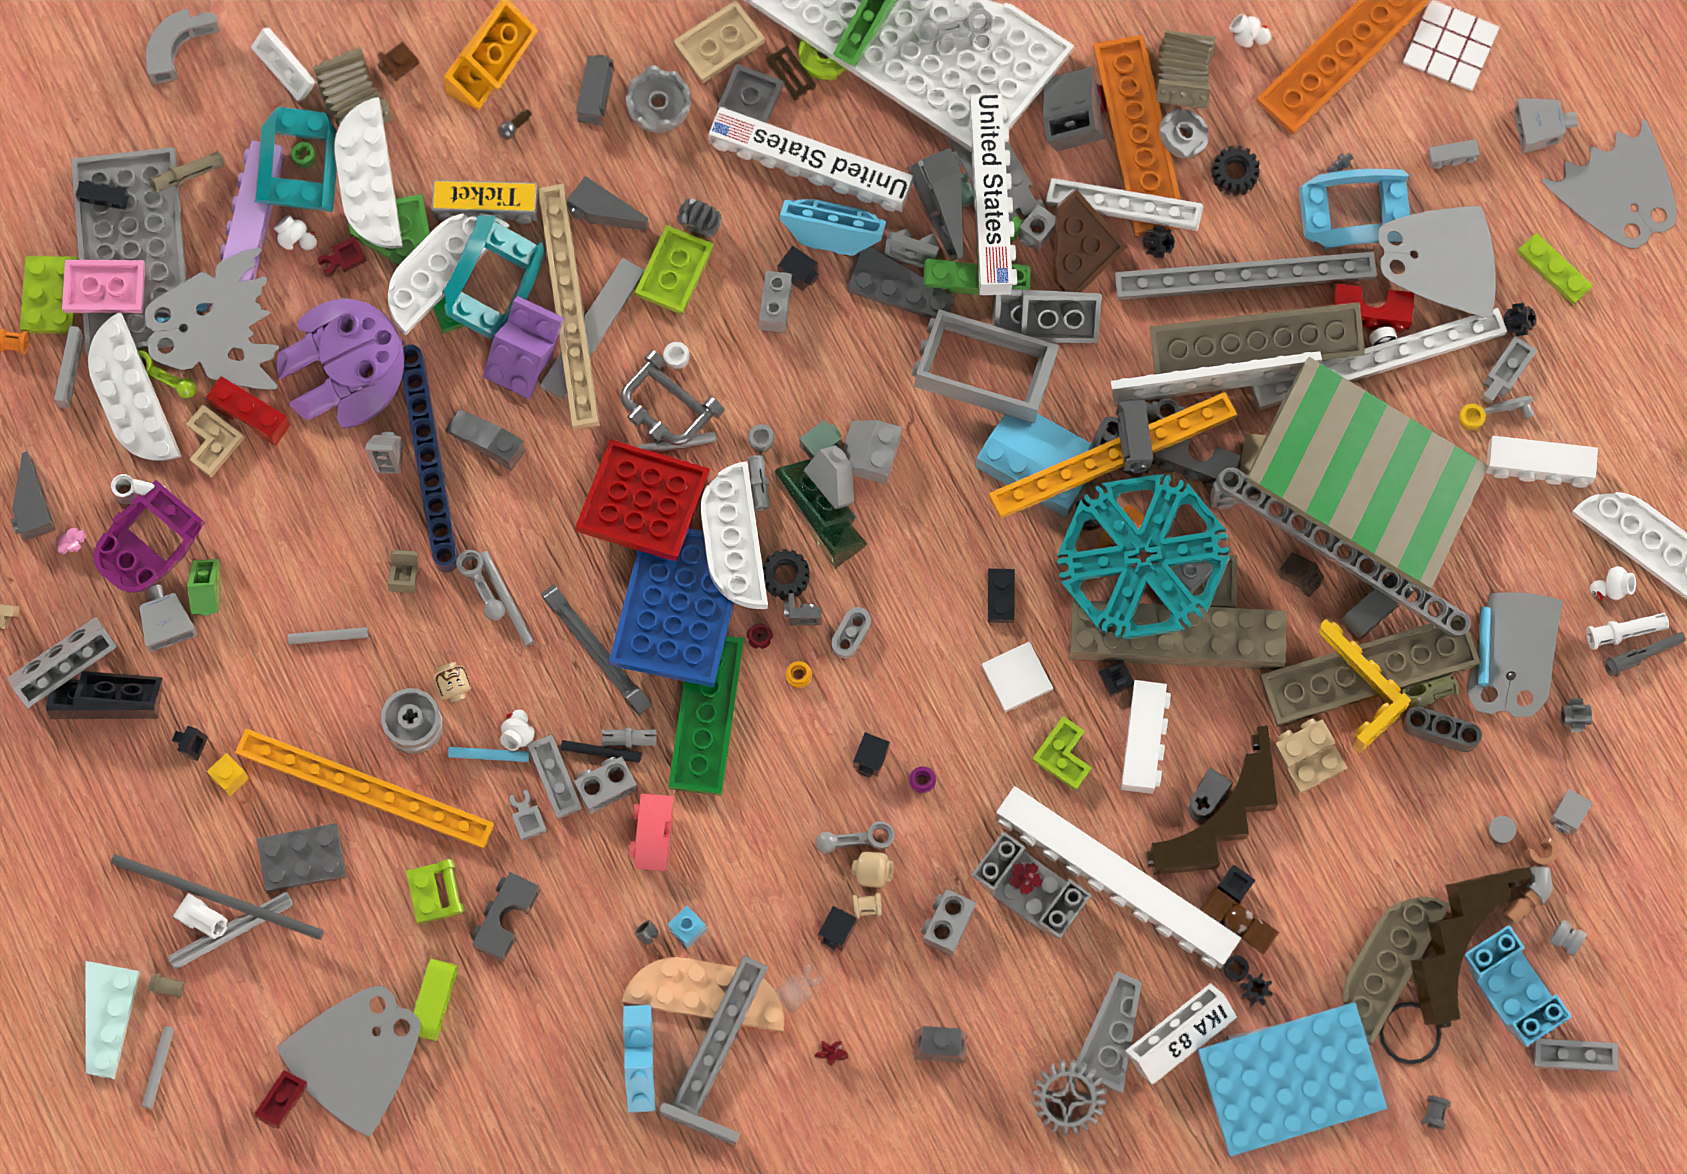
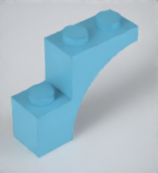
M651 1005L624 1006V1069L628 1112L655 1111Z

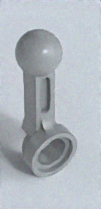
M977 8L963 18L938 23L931 20L923 21L919 26L918 32L920 37L926 41L935 39L939 34L969 29L977 35H984L991 30L993 17L987 10ZM978 14H983L986 18V23L981 28H975L973 25V18Z
M475 550L463 551L456 560L459 572L463 576L468 577L476 586L485 603V616L492 621L500 620L505 614V607L501 601L494 599L483 578L484 562L482 556ZM472 559L478 562L475 569H464L466 561Z
M879 821L873 823L868 831L864 833L833 835L830 832H822L817 836L815 844L822 853H830L835 848L862 845L881 850L888 848L892 844L895 834L890 824ZM875 830L885 831L888 837L887 841L884 843L876 842L873 838V832Z

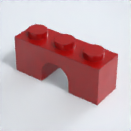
M1336 284L1332 305L1359 302L1364 328L1392 327L1395 332L1409 330L1413 319L1415 293L1389 289L1385 297V304L1381 307L1373 308L1363 301L1362 286Z
M220 376L206 396L212 408L232 420L234 417L241 420L256 435L274 446H277L290 427L286 415Z

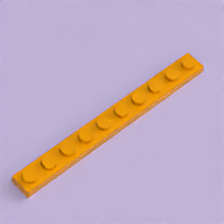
M1226 392L1149 424L1152 453L1154 454L1235 419L1237 413ZM1120 437L990 492L988 498L999 519H1003L1123 467L1125 463H1123Z
M245 728L235 751L236 755L484 850L495 826L491 821Z

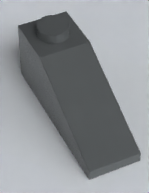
M586 176L567 199L570 214L578 220L584 219L589 223L647 231L649 228L648 217Z
M459 409L445 430L510 471L514 469L526 451L524 441L502 427Z
M28 451L22 453L12 508L15 518L11 519L15 533H20L25 540L56 530L33 458Z

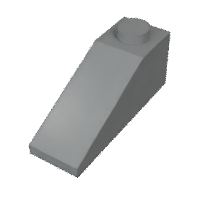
M383 432L381 435H374L366 444V452L375 473L401 474L403 456L401 436H397L393 432Z

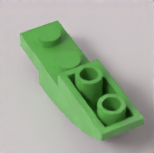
M926 259L924 262V287L946 289L948 293L979 295L978 264ZM1011 264L1012 269L1017 270V285H1012V289L1030 290V266Z

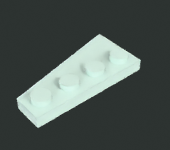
M85 961L86 1073L115 1080L140 972Z

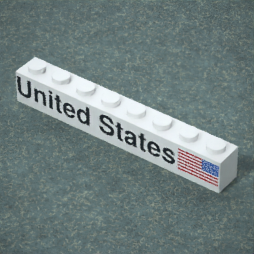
M1002 93L971 94L969 110L979 295L1011 294L1012 285H1017V270L1012 269L1011 261H1015L1016 258L1015 245H1010V237H1014V221H1009V213H1013L1012 197L1007 195V189H1011V174H1006V166H1010V150H1005L1004 143L1009 141L1008 126L1004 127L1003 119H1007V103H1002Z
M722 107L719 108L709 132L710 144L720 151L729 150L735 152L740 158L746 160L755 159L760 161L765 167L783 169L790 176L808 178L815 185L822 186L824 184L830 186L840 194L850 193L857 196L863 202L871 203L872 201L878 203L888 211L894 212L897 210L902 212L913 185V175Z

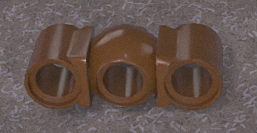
M1216 887L1200 907L1202 912L1241 937L1243 941L1263 955L1280 933Z

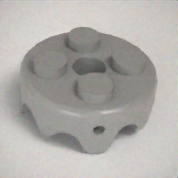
M655 65L647 67L642 74L633 78L629 84L626 104L631 119L636 125L648 132L664 133L677 128L686 119L690 110L691 101L688 84L675 71H663ZM656 97H662L666 100L665 105L662 107H655L651 102Z

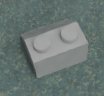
M878 420L851 421L842 451L852 464L853 475L887 485L902 438V427Z

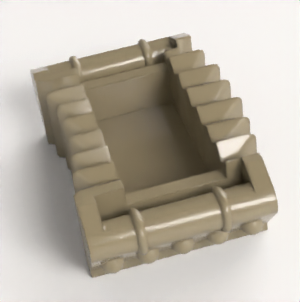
M1165 30L1162 44L1159 46L1155 70L1156 102L1207 109L1211 87L1208 69L1213 58L1216 37Z
M355 47V50H345L344 53L340 54L341 56L337 55L333 57L334 59L330 58L319 63L318 66L317 64L312 66L319 85L320 94L327 110L330 111L332 118L336 120L337 126H340L343 119L353 108L376 97L380 99L383 123L394 120L386 100L382 99L381 93L378 92L376 87L374 88L361 47Z

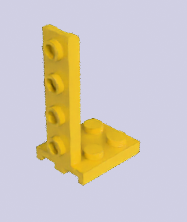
M1325 619L1321 623L1319 635L1386 701L1375 713L1374 721L1371 724L1366 721L1358 728L1357 733L1354 735L1356 740L1352 747L1361 754L1406 711L1411 700L1404 693L1402 695L1399 693L1401 689L1392 679L1387 681L1380 674L1382 670L1373 660L1368 661L1362 655L1363 651L1354 641L1349 642L1343 636L1344 631L1335 622L1330 623Z

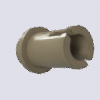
M158 973L151 976L148 990L153 991L154 995L162 993L181 998L185 988V981L162 977V974Z

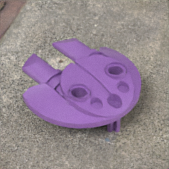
M337 299L325 302L311 309L297 322L298 329L307 333L306 338L278 352V379L281 380L316 360L321 361L325 365L323 368L330 378L326 379L325 383L289 402V405L307 420L338 406L337 420L344 429L361 425L377 416L393 399L400 385L404 369L403 345L405 343L400 338L391 320L372 305L353 299ZM351 322H354L353 329L350 332H348L347 329L349 324ZM373 367L372 376L367 378L368 370Z

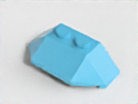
M816 199L785 200L779 216L781 222L801 245L851 256L881 241L886 226L885 220L878 219L875 215L864 209Z

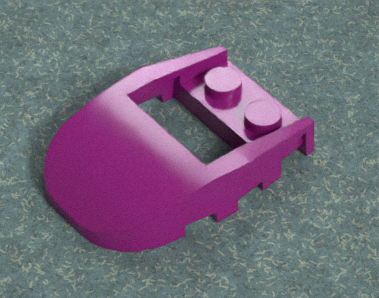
M157 480L152 483L155 487L144 496L139 494L122 513L118 512L112 519L114 521L107 533H103L94 550V562L98 571L114 586L126 592H142L160 581L186 556L205 524L204 520ZM146 508L151 510L184 539L167 561L129 530Z

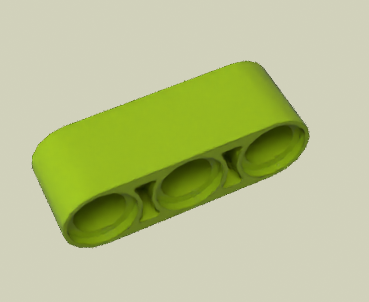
M430 959L414 1009V1014L420 1021L419 1037L432 1041L438 1039L455 983L458 965Z

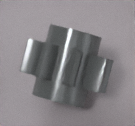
M1583 698L1570 699L1568 705H1563L1561 709L1563 726H1570V732H1583V729L1586 728L1585 725H1591L1592 723L1591 705L1583 704Z

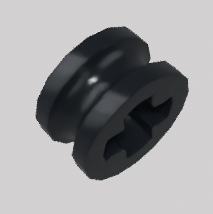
M1231 956L1224 965V974L1231 981H1241L1249 972V964L1242 956ZM1233 962H1238V965L1244 968V971L1239 972L1240 975H1235L1233 970H1229V966H1233Z

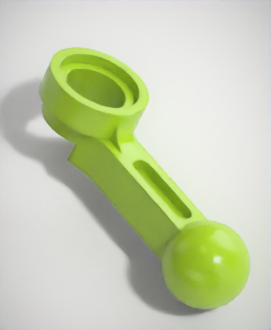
M138 350L140 358L147 361L145 370L148 377L155 378L175 388L181 398L189 399L196 394L197 385L192 379H179L165 372L154 364L153 359L148 353Z

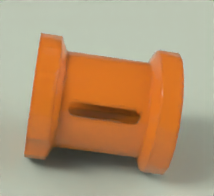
M3 328L0 329V352L12 350L20 351V354L24 355L27 353L29 348L28 331L15 333L7 332Z

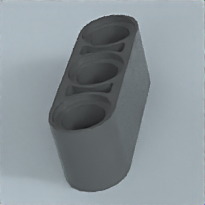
M1392 575L1383 581L1385 587L1392 588L1394 585ZM1408 588L1406 590V599L1415 591L1414 589ZM1374 589L1341 619V622L1361 640L1399 607L1400 604Z
M1423 707L1411 708L1402 723L1404 731L1411 736L1462 752L1474 750L1482 739L1481 729L1474 723ZM1410 717H1419L1423 725L1419 727L1412 725ZM1436 725H1445L1448 728V734L1441 735L1438 733ZM1468 732L1472 734L1474 742H1465L1462 739V733Z

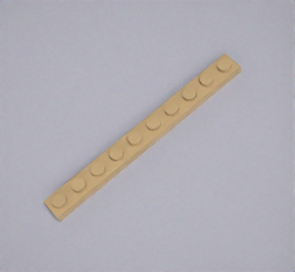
M564 184L538 188L556 314L564 318L559 337L572 427L574 430L599 426L600 422L566 189Z

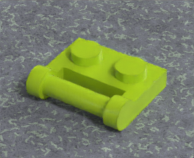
M453 859L406 870L417 924L465 913L464 905L459 900L453 869H455ZM443 873L450 905L446 908H442L435 877V874Z

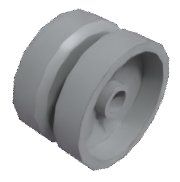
M406 688L395 692L386 700L382 708V727L388 740L396 749L407 754H419L430 750L439 741L443 732V718L436 701L428 693L419 689ZM414 719V723L409 724V721Z

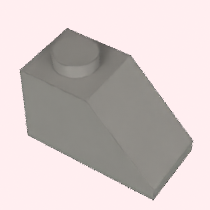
M836 445L820 449L804 469L805 473L835 509L851 505L854 502L852 464L846 458L845 453Z

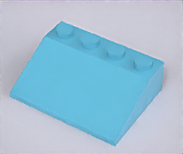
M1005 414L978 454L976 468L1009 485L1088 451L1091 443L1040 414L1037 415L1035 423ZM1088 482L1042 501L1040 504L1067 518Z

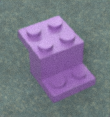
M517 296L513 301L507 323L494 336L483 378L529 399L534 393L539 373L553 358L564 318Z

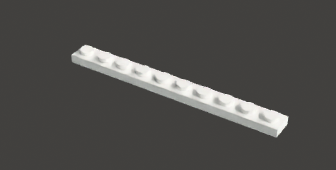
M1496 308L1493 309L1491 318L1473 315L1365 348V355L1329 359L1323 361L1322 364L1350 382L1506 335L1507 329L1499 309ZM1294 380L1251 386L1259 410L1281 404Z

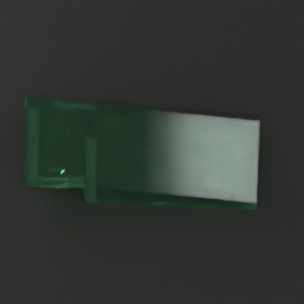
M809 459L777 468L775 470V477L778 487L834 569L865 548L867 543L851 525L857 518L848 506L835 509L805 473L804 469L811 462Z

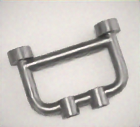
M652 349L644 357L646 363L624 386L621 392L622 405L630 412L627 418L637 427L643 423L650 428L647 434L657 443L663 439L671 445L680 446L686 444L693 439L712 417L719 418L725 411L724 407L711 396L701 404L660 370L666 365V361ZM648 375L699 415L681 435L671 433L663 423L658 420L656 421L643 407L632 401V393Z

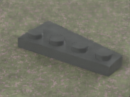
M871 246L860 252L847 289L848 293L936 319L939 309L950 312L954 302L953 295L941 288L924 287L923 277Z

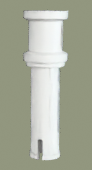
M1663 612L1623 623L1610 621L1607 625L1596 628L1588 626L1586 628V638L1589 647L1595 650L1598 649V646L1612 643L1617 645L1622 639L1667 630L1669 629V620Z

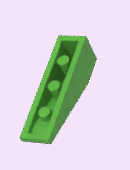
M862 0L832 55L856 67L898 0Z

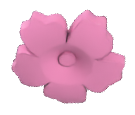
M71 528L67 530L66 534L63 533L56 542L60 555H65L68 550L70 552H78L81 548L80 542H83L84 538L87 537L86 533L83 530L79 531L77 528Z

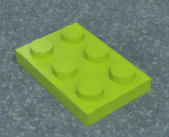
M666 225L636 288L635 296L683 315L714 249V244Z
M25 256L20 321L21 332L68 334L69 327L75 326V313H64L62 304L65 260H79L78 257Z

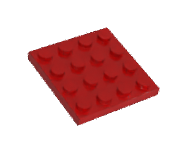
M610 439L576 523L575 532L677 561L710 475V468Z

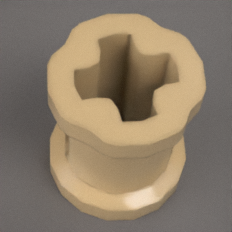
M880 893L869 897L853 895L854 917L857 919L860 916L868 915L882 917Z

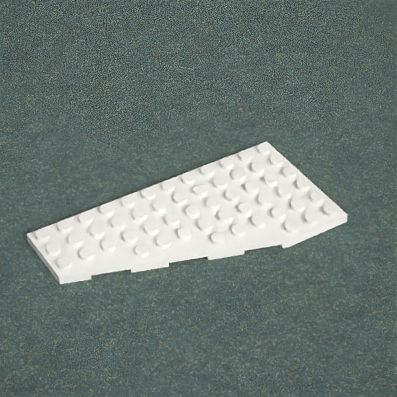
M744 0L970 152H972L969 110L971 94L1002 93V103H1007V119H1003L1004 127L1008 126V130H1010L1074 50L1073 44L1012 4L1005 3L1003 5L990 0H898L856 67H853L832 54L862 0ZM977 8L987 10L993 17V26L984 35H977L969 29L939 34L935 39L926 41L920 37L918 32L919 26L923 21L931 20L938 23L963 18ZM978 14L973 18L975 28H981L986 23V18L983 14Z

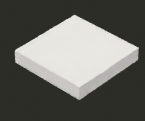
M1030 642L981 664L1005 713L1053 690Z

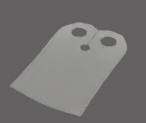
M1490 593L1487 607L1491 608L1489 685H1478V666L1472 668L1467 687L1470 700L1476 711L1495 714L1505 709L1513 717H1531L1545 704L1550 693L1555 646L1563 600L1531 593ZM1478 644V648H1477V654H1478V656H1479V644ZM1510 671L1516 674L1515 679L1512 681L1506 678L1507 673ZM1491 686L1497 690L1498 696L1495 701L1487 703L1482 700L1481 692L1484 688ZM1527 690L1533 694V701L1530 705L1523 707L1517 703L1516 698L1521 691Z

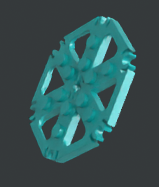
M1164 474L1102 483V485L1107 489L1108 493H1104L1103 489L1097 486L1095 488L1099 493L1098 499L1092 500L1086 494L1084 497L1089 507L1084 505L1082 500L1079 502L1057 554V557L1060 558L1057 560L1058 565L1069 566L1066 572L1059 573V577L1066 580L1061 581L1062 585L1098 630L1105 620L1102 625V631L1105 634L1110 626L1117 627L1115 632L1116 638H1120L1123 634V629H1126L1122 637L1123 640L1185 631V628L1179 622L1180 620H1183V623L1190 628L1192 626L1188 620L1190 614L1194 613L1200 619L1203 618L1202 612L1197 608L1198 606L1204 609L1206 614L1230 559V555H1227L1230 553L1229 547L1221 548L1218 546L1220 541L1228 540V535L1220 533L1227 531L1188 483L1186 489L1182 492L1184 481L1181 479L1178 486L1174 488L1169 486L1172 479L1171 476L1167 475L1164 478ZM1150 490L1154 493V496L1139 529L1117 503V499L1123 493ZM1184 504L1191 505L1207 525V530L1204 533L1167 538L1176 514ZM1089 519L1096 520L1117 545L1078 552L1075 548L1084 523ZM1142 550H1145L1147 554H1151V557L1146 558L1145 563H1142L1140 559H1136V556H1139ZM1209 562L1212 564L1213 570L1204 592L1199 596H1194L1170 567ZM1120 575L1105 610H1097L1081 591V584L1085 580ZM1148 584L1170 611V618L1166 622L1140 626L1134 623L1133 617Z

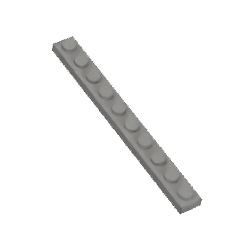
M1374 252L1115 272L1114 277L1117 300L1376 280L1377 273Z

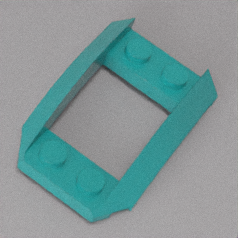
M277 107L261 126L255 203L333 213L337 176L334 147L337 131L327 113ZM275 134L325 140L322 183L272 177Z
M478 216L473 232L470 234L463 253L442 293L445 294L446 304L444 305L446 316L493 340L495 334L507 323L515 298L519 296L527 300L546 251L542 241L538 245L495 222L496 216ZM484 247L524 269L522 278L504 314L461 292Z

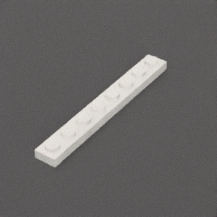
M1306 352L1298 355L1278 356L1276 358L1251 360L1234 364L1228 363L1220 366L1200 367L1198 369L1173 371L1157 375L1150 374L1129 379L1122 378L1111 381L1114 405H1118V402L1129 401V399L1147 401L1294 380L1300 367L1308 357L1322 364L1321 352Z

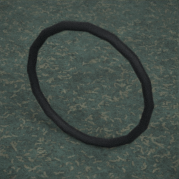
M1412 1002L1401 1003L1394 1006L1390 1014L1401 1007L1412 1006L1420 1009L1421 1007L1420 1004ZM1384 1025L1379 1032L1381 1044L1387 1054L1395 1060L1407 1064L1422 1063L1432 1057L1438 1049L1441 1040V1029H1437L1436 1044L1430 1053L1421 1059L1407 1060L1399 1058L1386 1045L1383 1034Z

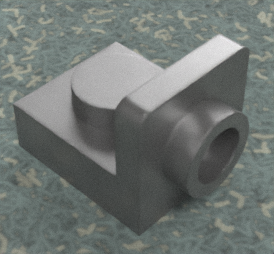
M789 593V601H784V617H789L790 626L822 625L821 607H816L814 604L800 605V608H795L794 593Z

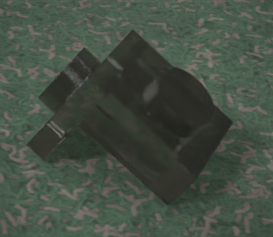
M1293 552L1277 571L1280 578L1300 587L1304 595L1308 597L1320 587L1324 579L1316 563Z

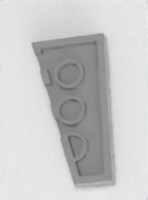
M1116 971L1076 1061L1075 1069L1080 1070L1081 1065L1086 1063L1087 1067L1084 1071L1086 1074L1092 1069L1096 1070L1095 1075L1092 1077L1093 1081L1097 1078H1102L1103 1082L1101 1085L1123 1094L1129 1061L1126 1050L1131 1047L1142 982Z

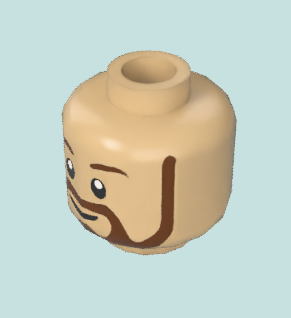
M453 662L437 668V673L434 674L432 679L439 698L442 700L450 699L451 703L465 699V693L471 689V683L465 667Z

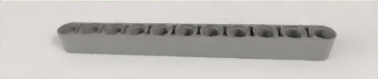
M1230 467L1218 474L1216 484L1223 493L1450 636H1459L1469 630L1471 621L1466 613L1430 590L1427 592L1245 481L1247 475L1242 471ZM1226 473L1235 476L1236 485L1234 487H1227L1224 484L1223 477ZM1248 488H1255L1258 491L1259 498L1256 502L1247 499L1246 491ZM1271 502H1276L1281 506V514L1279 516H1273L1269 512ZM1294 516L1301 517L1304 521V527L1301 531L1295 530L1291 525ZM1316 531H1323L1326 534L1327 540L1324 545H1319L1315 542L1314 534ZM1339 545H1344L1348 548L1349 556L1347 559H1341L1337 555ZM1362 559L1370 561L1372 565L1369 574H1365L1360 570L1359 564ZM1386 573L1391 574L1394 578L1392 588H1387L1383 585L1382 578ZM1408 588L1414 589L1417 593V598L1414 602H1409L1405 597V592ZM1431 602L1436 603L1440 608V612L1436 617L1431 616L1428 612V605ZM1454 616L1459 617L1462 621V628L1459 631L1453 630L1450 625L1451 619Z

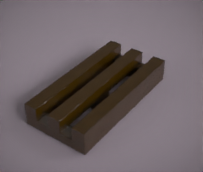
M788 46L783 47L766 58L767 64L777 78L784 81V87L794 101L798 100L799 96L806 95L810 89L816 88V84ZM785 54L807 83L806 85H802L782 55ZM777 59L798 90L794 89L774 60Z

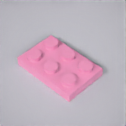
M65 260L63 312L143 313L144 260Z

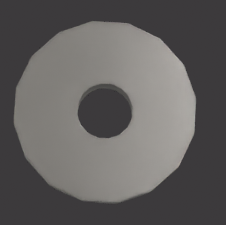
M1176 108L1168 112L1160 122L1159 135L1161 142L1174 156L1183 159L1193 158L1200 154L1208 144L1207 125L1194 111ZM1179 129H1185L1189 134V138L1183 137Z

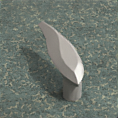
M1530 396L1497 403L1484 409L1485 413L1513 411L1520 408L1525 419L1535 415L1530 405L1533 402V397Z

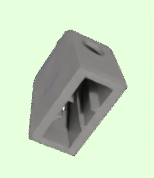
M1520 98L1517 99L1514 106L1522 154L1561 143L1566 134L1565 128H1573L1578 125L1576 112L1562 113L1559 100Z
M154 585L146 590L150 602L140 605V614L145 644L151 653L199 635L175 593L165 596L162 585Z

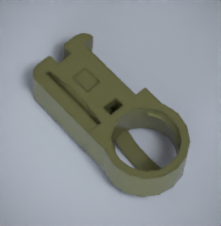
M1449 673L1403 688L1402 693L1411 700L1408 708L1425 707L1434 703V700L1452 694L1458 695L1459 688L1457 680L1453 679V675Z

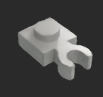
M523 790L525 800L521 803L516 802L514 796L510 795L512 806L519 810V812L512 814L521 841L547 832L538 806L529 807L531 797L527 790Z

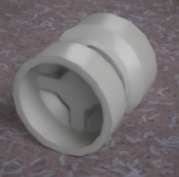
M1562 920L1549 943L1556 947L1563 946L1566 953L1574 957L1587 933L1580 929H1572L1569 922Z

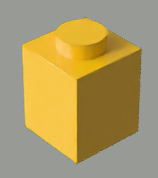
M227 753L207 771L210 777L230 797L249 779L246 772Z

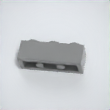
M1477 140L1429 147L1427 151L1430 168L1435 167L1436 169L1443 168L1445 165L1457 166L1464 162L1474 163L1480 155Z

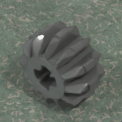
M685 199L679 208L677 221L683 228L696 233L698 236L714 237L722 220V215L716 208L695 199Z

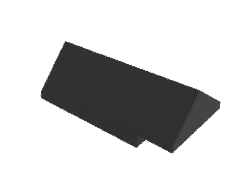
M82 671L79 680L70 679L50 693L46 711L51 719H158L163 677Z

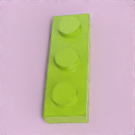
M1537 232L1517 251L1532 268L1573 306L1593 286Z

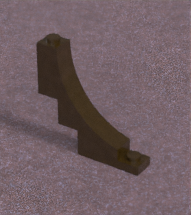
M1268 725L1257 726L1254 732L1255 735H1251L1252 751H1257V753L1245 755L1237 785L1220 810L1203 825L1187 834L1151 844L1150 851H1146L1147 867H1152L1153 875L1218 869L1220 860L1217 842L1247 839L1249 830L1246 813L1276 809L1278 801Z
M1530 867L1512 869L1445 885L1452 917L1428 922L1435 955L1410 960L1424 1025H1435V1029L1452 1026L1451 1021L1460 1019L1458 981L1466 948L1486 917L1499 905L1511 898L1509 888L1524 885V879L1532 878Z

